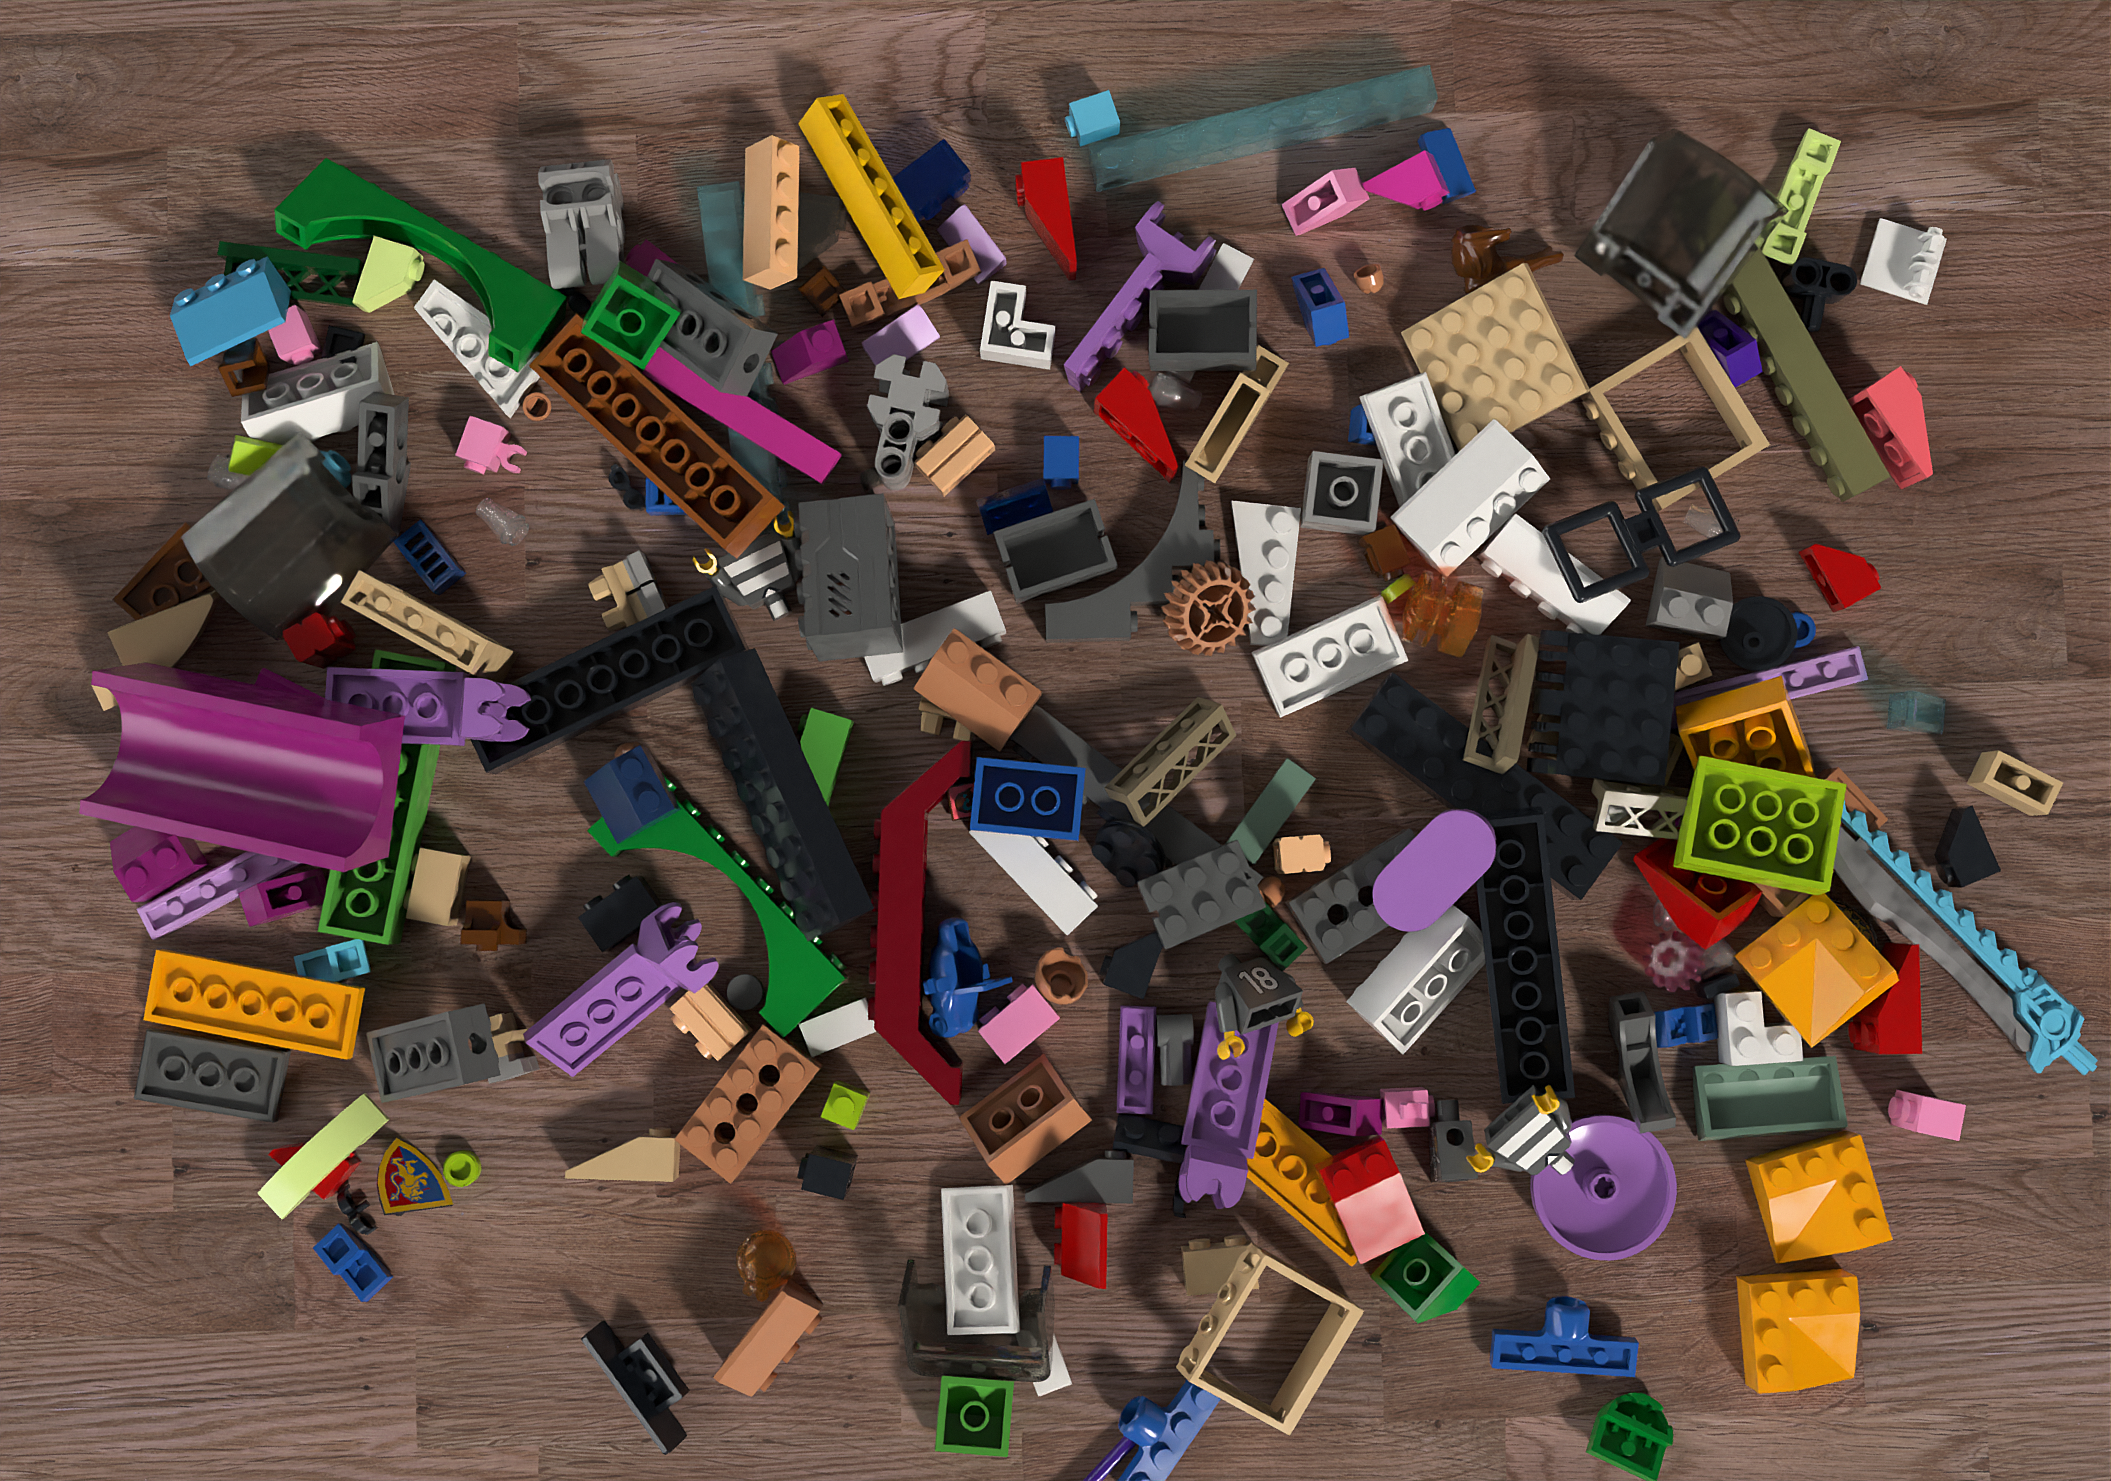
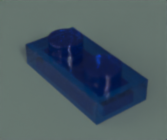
M1043 478L976 500L987 535L1053 512Z

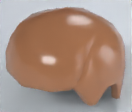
M1056 947L1045 951L1035 968L1034 983L1038 992L1044 998L1056 1004L1067 1005L1079 1000L1088 986V973L1081 963L1079 956H1070L1064 952L1062 947Z

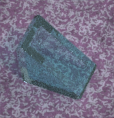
M1918 691L1890 694L1887 729L1943 734L1946 699Z

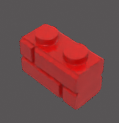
M316 612L302 620V624L297 623L283 631L286 643L296 660L301 663L324 669L336 662L337 657L343 658L355 651L356 645L352 639L356 638V634L353 628L345 619L339 621L334 615L328 617Z

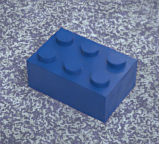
M977 757L970 830L1079 841L1086 768Z

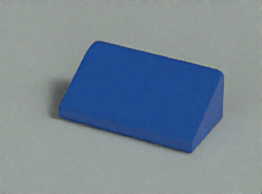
M1451 128L1421 134L1417 141L1421 152L1426 150L1434 156L1450 192L1441 197L1443 200L1442 204L1444 205L1475 193V187Z

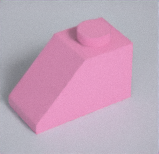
M1355 167L1330 171L1281 205L1295 236L1348 214L1370 198L1363 188L1361 178Z

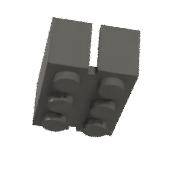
M1257 289L1150 290L1149 323L1151 329H1149L1148 360L1151 371L1257 370Z
M1095 499L993 532L1004 568L1011 566L1006 569V575L1016 604L1116 571L1117 563L1108 536L1101 537L1100 542L1098 539L1099 536L1104 535L1105 527Z
M1234 840L1136 882L1148 912L1157 910L1159 916L1151 919L1164 949H1169L1266 907L1254 877L1246 878L1244 874L1251 869L1238 840Z

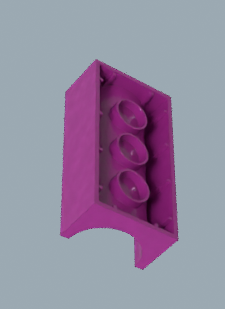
M146 662L92 671L91 685L107 688L118 702L122 719V735L119 752L110 774L99 789L90 796L80 800L79 814L340 872H347L389 857L405 720L404 715Z

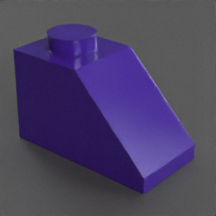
M1716 309L1686 326V330L1695 325L1697 326L1735 388L1763 372L1756 339Z

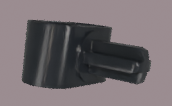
M1804 257L1797 260L1783 272L1781 285L1787 295L1804 300L1800 318L1808 332H1818L1821 327L1825 304L1837 303L1849 295L1857 285V276L1855 271L1849 266ZM1796 271L1803 272L1806 275L1807 284H1803L1797 279ZM1830 278L1840 282L1841 291H1837L1831 286Z

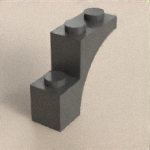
M1645 992L1609 997L1608 1028L1619 1051L1618 1084L1639 1133L1675 1128L1676 1116L1667 1095L1659 1062L1655 1014Z

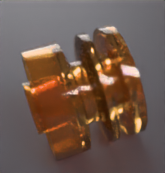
M1423 570L1406 601L1402 617L1401 640L1412 643L1420 629L1418 646L1426 647L1432 635L1437 634V651L1461 658L1469 642L1474 638L1482 613L1483 587L1458 581L1451 594H1447V577L1440 575L1432 589L1433 572Z

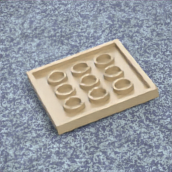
M1522 263L1401 332L1420 373L1426 372L1442 418L1459 451L1493 419L1511 433L1590 391L1528 263Z

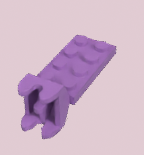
M1159 201L1150 207L1135 227L1138 247L1144 257L1143 261L1064 364L1069 385L1080 393L1086 385L1090 387L1098 379L1101 373L1099 367L1107 357L1112 359L1117 354L1122 345L1121 338L1127 330L1133 331L1138 326L1143 317L1141 312L1150 302V290H1163V281L1194 285L1216 253V250L1212 248L1216 240L1210 236L1201 243L1196 251H1193L1182 243L1184 235L1177 232L1172 236L1160 228L1166 215L1161 212L1165 205Z
M327 667L325 699L404 715L402 743L465 746V739L511 742L523 738L529 730L520 721L509 720L506 716L509 707H520L531 700L526 690L515 685L498 683L483 678H469V674L464 672Z
M672 902L657 908L641 921L638 946L630 945L523 1033L526 1044L574 1077L679 991L681 987L693 993L699 991L714 977L718 970V963L715 957L701 960L698 964L695 960L698 950V944L695 940L702 929L699 919L686 921L678 928H671L672 923L679 918L682 910L681 904Z
M1211 1001L1208 1003L1181 1144L1188 1145L1181 1164L1178 1180L1179 1192L1185 1202L1190 1203L1191 1200L1197 1202L1206 1193L1212 1195L1211 1197L1216 1209H1222L1224 1207L1230 1208L1240 1200L1247 1178V1158H1254L1279 1022L1243 1035L1235 1030V1036L1243 1040L1245 1049L1240 1056L1235 1058L1233 1049L1229 1045L1230 1056L1222 1060L1217 1053V1047L1220 1042L1225 1040L1224 1032L1219 1030L1216 1003Z

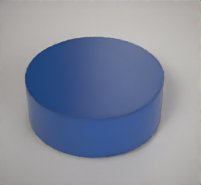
M1791 613L1797 625V641L1794 648L1806 646L1815 637V623L1805 613Z

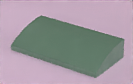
M1836 1056L1803 1058V1061L1739 1066L1717 1064L1693 1067V1096L1698 1141L1840 1131L1848 1127Z

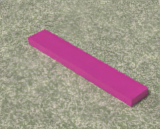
M661 347L657 348L642 372L648 379L824 485L842 456L838 451L751 398L719 392Z

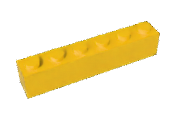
M839 94L816 98L798 123L898 299L925 293L945 270L845 95Z

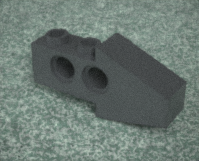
M373 392L359 402L357 472L352 475L355 539L391 544L400 535L411 462L407 461L409 397Z

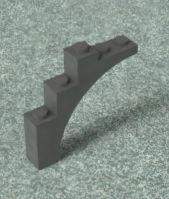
M1183 460L1181 465L1180 489L1173 517L1157 546L1137 568L1114 585L1081 599L1045 604L1046 643L1130 641L1131 632L1138 631L1137 611H1130V606H1155L1170 603L1164 593L1174 591L1175 587H1173L1171 580L1179 582V576L1172 575V570H1192L1193 563H1199L1204 566L1206 560L1213 562L1214 560H1220V539H1214L1213 530H1199V526H1205V505H1198V491H1204V477L1185 466L1187 460Z

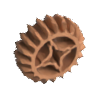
M1206 560L1204 566L1199 563H1193L1192 573L1187 570H1181L1183 579L1180 582L1171 580L1173 587H1175L1174 591L1164 593L1170 603L1161 607L1167 615L1162 621L1169 628L1167 633L1170 638L1176 641L1177 645L1182 649H1187L1195 655H1199L1202 652L1204 655L1212 656L1214 650L1218 653H1224L1225 644L1236 646L1235 637L1237 635L1246 636L1242 628L1245 624L1253 623L1251 618L1248 617V613L1256 610L1254 604L1250 602L1255 595L1252 590L1248 589L1251 585L1249 581L1242 576L1239 570L1234 567L1231 568L1224 562L1216 564L1213 561ZM1203 603L1207 604L1215 613L1213 614L1203 606Z

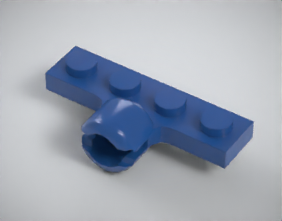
M1556 1296L1546 1303L1545 1323L1541 1330L1493 1329L1489 1363L1495 1369L1635 1377L1639 1343L1635 1337L1589 1334L1590 1310L1586 1303L1573 1297Z
M1188 1380L1185 1381L1167 1407H1161L1144 1396L1132 1398L1123 1408L1118 1426L1123 1436L1138 1444L1139 1449L1118 1481H1165L1221 1399Z

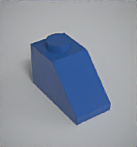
M1321 268L1291 277L1305 328L1316 347L1331 345L1339 340L1349 338L1345 301L1326 269Z

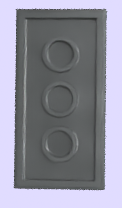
M148 1028L145 1035L134 1099L275 1123L278 1122L291 1051Z

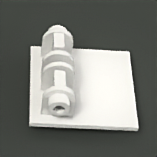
M1880 218L1860 284L1927 305L1947 240L1942 236L1943 230L1937 227H1929L1927 232H1923Z

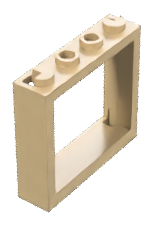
M1696 325L1591 387L1589 392L1580 396L1583 400L1582 404L1587 410L1586 416L1590 420H1595L1602 431L1600 432V438L1607 449H1613L1620 460L1618 466L1621 473L1627 480H1632L1637 490L1657 483V480L1607 401L1604 393L1679 348L1742 449L1709 469L1713 479L1770 445ZM1699 482L1670 492L1667 495L1652 499L1657 512L1701 486Z
M360 570L341 601L346 606L463 670L498 683H503L519 654L397 586Z
M1251 1242L1247 1250L1239 1256L1236 1268L1229 1280L1221 1286L1217 1300L1211 1310L1201 1319L1196 1335L1190 1345L1182 1351L1176 1368L1192 1384L1290 1436L1364 1310L1347 1296ZM1266 1266L1332 1302L1271 1405L1260 1401L1204 1370Z

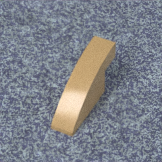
M1258 345L1257 370L1243 371L1238 375L1185 463V466L1211 482L1216 483L1289 363Z
M218 590L107 632L122 665L146 662L174 668L193 648L206 629L220 599ZM92 685L103 711L118 705L116 698L107 688Z

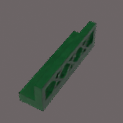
M219 241L217 255L226 261L225 276L235 272L236 265H241L250 259H255L257 262L268 257L276 270L284 271L290 278V281L286 283L291 290L296 286L299 290H291V300L359 308L352 302L353 298L341 297L334 287L345 279L357 280L356 292L365 265L360 259ZM291 272H296L299 274L294 277ZM311 274L319 275L325 285L314 293H307L300 285V282ZM325 276L334 277V278H333L332 280L328 281V279H327ZM331 291L334 296L325 295V294H326L327 292Z

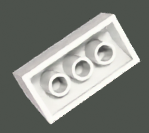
M378 342L359 347L354 351L348 350L335 354L337 356L318 359L269 374L266 390L242 395L241 423L249 437L291 446L305 441L312 442L321 436L338 431H349L358 426L359 402L373 392L394 395ZM352 356L357 357L356 364H341V361H339Z
M1493 419L1390 518L1426 563L1448 577L1540 490L1550 478L1535 457L1498 421Z
M1514 514L1498 528L1477 556L1483 562L1481 566L1484 570L1495 577L1500 575L1511 583L1509 587L1513 592L1525 599L1529 596L1540 604L1537 608L1541 613L1553 620L1557 617L1567 625V632L1600 635L1631 601L1619 590H1614L1584 603L1575 602L1543 534L1517 514ZM1569 554L1584 587L1603 580V578Z
M1452 905L1431 926L1420 931L1406 933L1400 943L1378 964L1377 968L1363 984L1356 988L1353 995L1346 1002L1401 1054H1404L1485 964L1481 930L1470 917Z

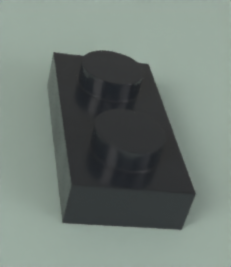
M1118 1113L1112 1150L1182 1164L1186 1145L1181 1144L1184 1126Z

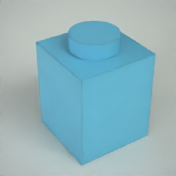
M1109 90L1069 103V116L1065 117V122L1070 137L1076 136L1080 147L1119 134L1120 120Z

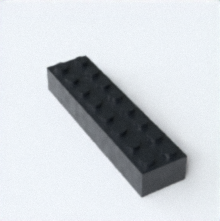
M714 586L508 683L523 688L531 697L530 701L520 707H509L506 713L509 720L520 721L528 727V733L523 738L511 742L470 740L485 772L498 774L695 681L719 659L749 650V647L720 589Z
M749 649L719 659L691 683L693 696L696 703L701 706L708 721L707 725L710 734L718 743L722 752L723 763L733 776L737 785L738 796L748 809L752 818V827L763 842L767 860L774 867L778 875L782 893L789 900L793 908L797 926L804 933L807 941H810L847 925L874 909V906L756 649Z
M1393 672L1385 677L1345 731L1450 810L1467 809L1477 813L1541 806L1544 814L1551 884L1571 900L1583 899L1623 844V842L1609 832L1596 831L1593 828L1594 821L1518 764L1515 763L1504 774H1500L1464 761L1469 728ZM1484 739L1477 741L1476 753L1492 758L1493 749Z
M1542 807L1479 813L1493 827L1497 845L1493 863L1476 881L1502 1104L1514 1103L1533 1085L1542 1095L1547 1093L1545 1087L1550 1085L1554 1093L1562 1099L1575 1098Z

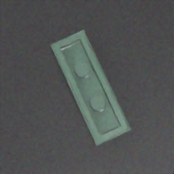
M1286 758L1225 844L1238 840L1246 860L1255 864L1316 778Z

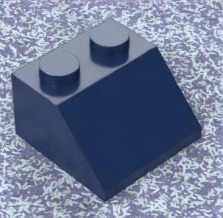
M642 745L608 762L584 781L617 844L681 810L648 747Z

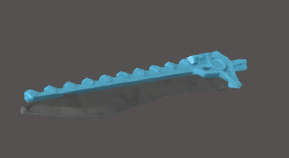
M1844 800L1841 822L1856 838L1853 839L1840 826L1833 869L1863 908L1914 944H1919V948L1942 966L2005 1033L2015 1049L2026 1052V1060L2033 1072L2042 1073L2044 1067L2050 1065L2059 1056L2064 1057L2082 1075H2086L2089 1070L2093 1072L2097 1068L2095 1063L2098 1060L2077 1041L2081 1036L2080 1029L2084 1021L2082 1013L2046 979L2038 975L2036 970L2027 967L2020 970L2016 951L2007 948L1999 951L1994 931L1985 928L1977 931L1973 912L1965 909L1956 912L1952 892L1943 889L1936 892L1933 891L1930 873L1921 869L1913 872L1911 870L1909 853L1898 849L1895 852H1891L1887 833L1876 829L1875 832H1869L1865 813L1857 810L1848 813ZM1868 849L2008 989V994L1866 852Z

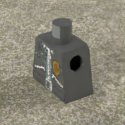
M1458 1100L1437 1101L1438 1122L1431 1123L1428 1126L1431 1183L1477 1179L1478 1172L1473 1169L1466 1159L1468 1155L1475 1156L1471 1120L1460 1121ZM1447 1132L1454 1135V1145L1448 1143L1446 1139Z

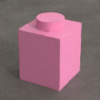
M297 305L288 308L285 323L268 330L278 356L290 365L308 363L313 360V355L322 352L307 313Z

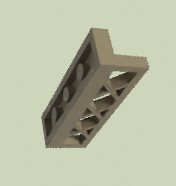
M1527 634L1518 644L1494 635L1487 639L1463 758L1464 761L1500 774H1504L1518 761L1540 638ZM1495 649L1511 654L1510 665L1501 667L1494 656ZM1495 677L1499 679L1505 689L1504 695L1498 698L1495 697L1488 686L1489 680ZM1490 707L1499 719L1498 725L1491 729L1483 718V711ZM1486 738L1493 749L1492 758L1476 753L1477 741Z
M1197 697L1104 787L1109 798L1125 803L1134 821L1143 827L1146 826L1237 736L1222 704ZM1219 724L1223 733L1213 742H1210L1212 729ZM1194 746H1198L1196 759L1188 765L1189 751ZM1171 769H1175L1172 783L1167 788L1163 787L1165 775ZM1147 792H1151L1149 805L1142 811L1138 801Z
M1594 778L1591 792L1599 800L1593 828L1596 831L1678 840L1680 829H1676L1672 821L1684 813L1690 792L1689 788ZM1609 805L1623 806L1628 813L1616 823L1605 822ZM1649 809L1658 810L1662 818L1651 826H1643L1637 819Z

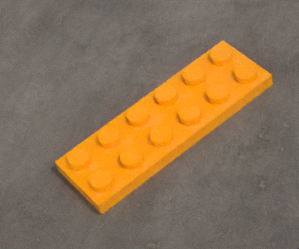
M158 949L155 952L143 1020L347 1060L353 1057L365 988Z
M1264 1099L1254 1158H1247V1178L1353 1267L1358 1259L1314 1167L1315 1164L1332 1157V1155L1267 1099Z

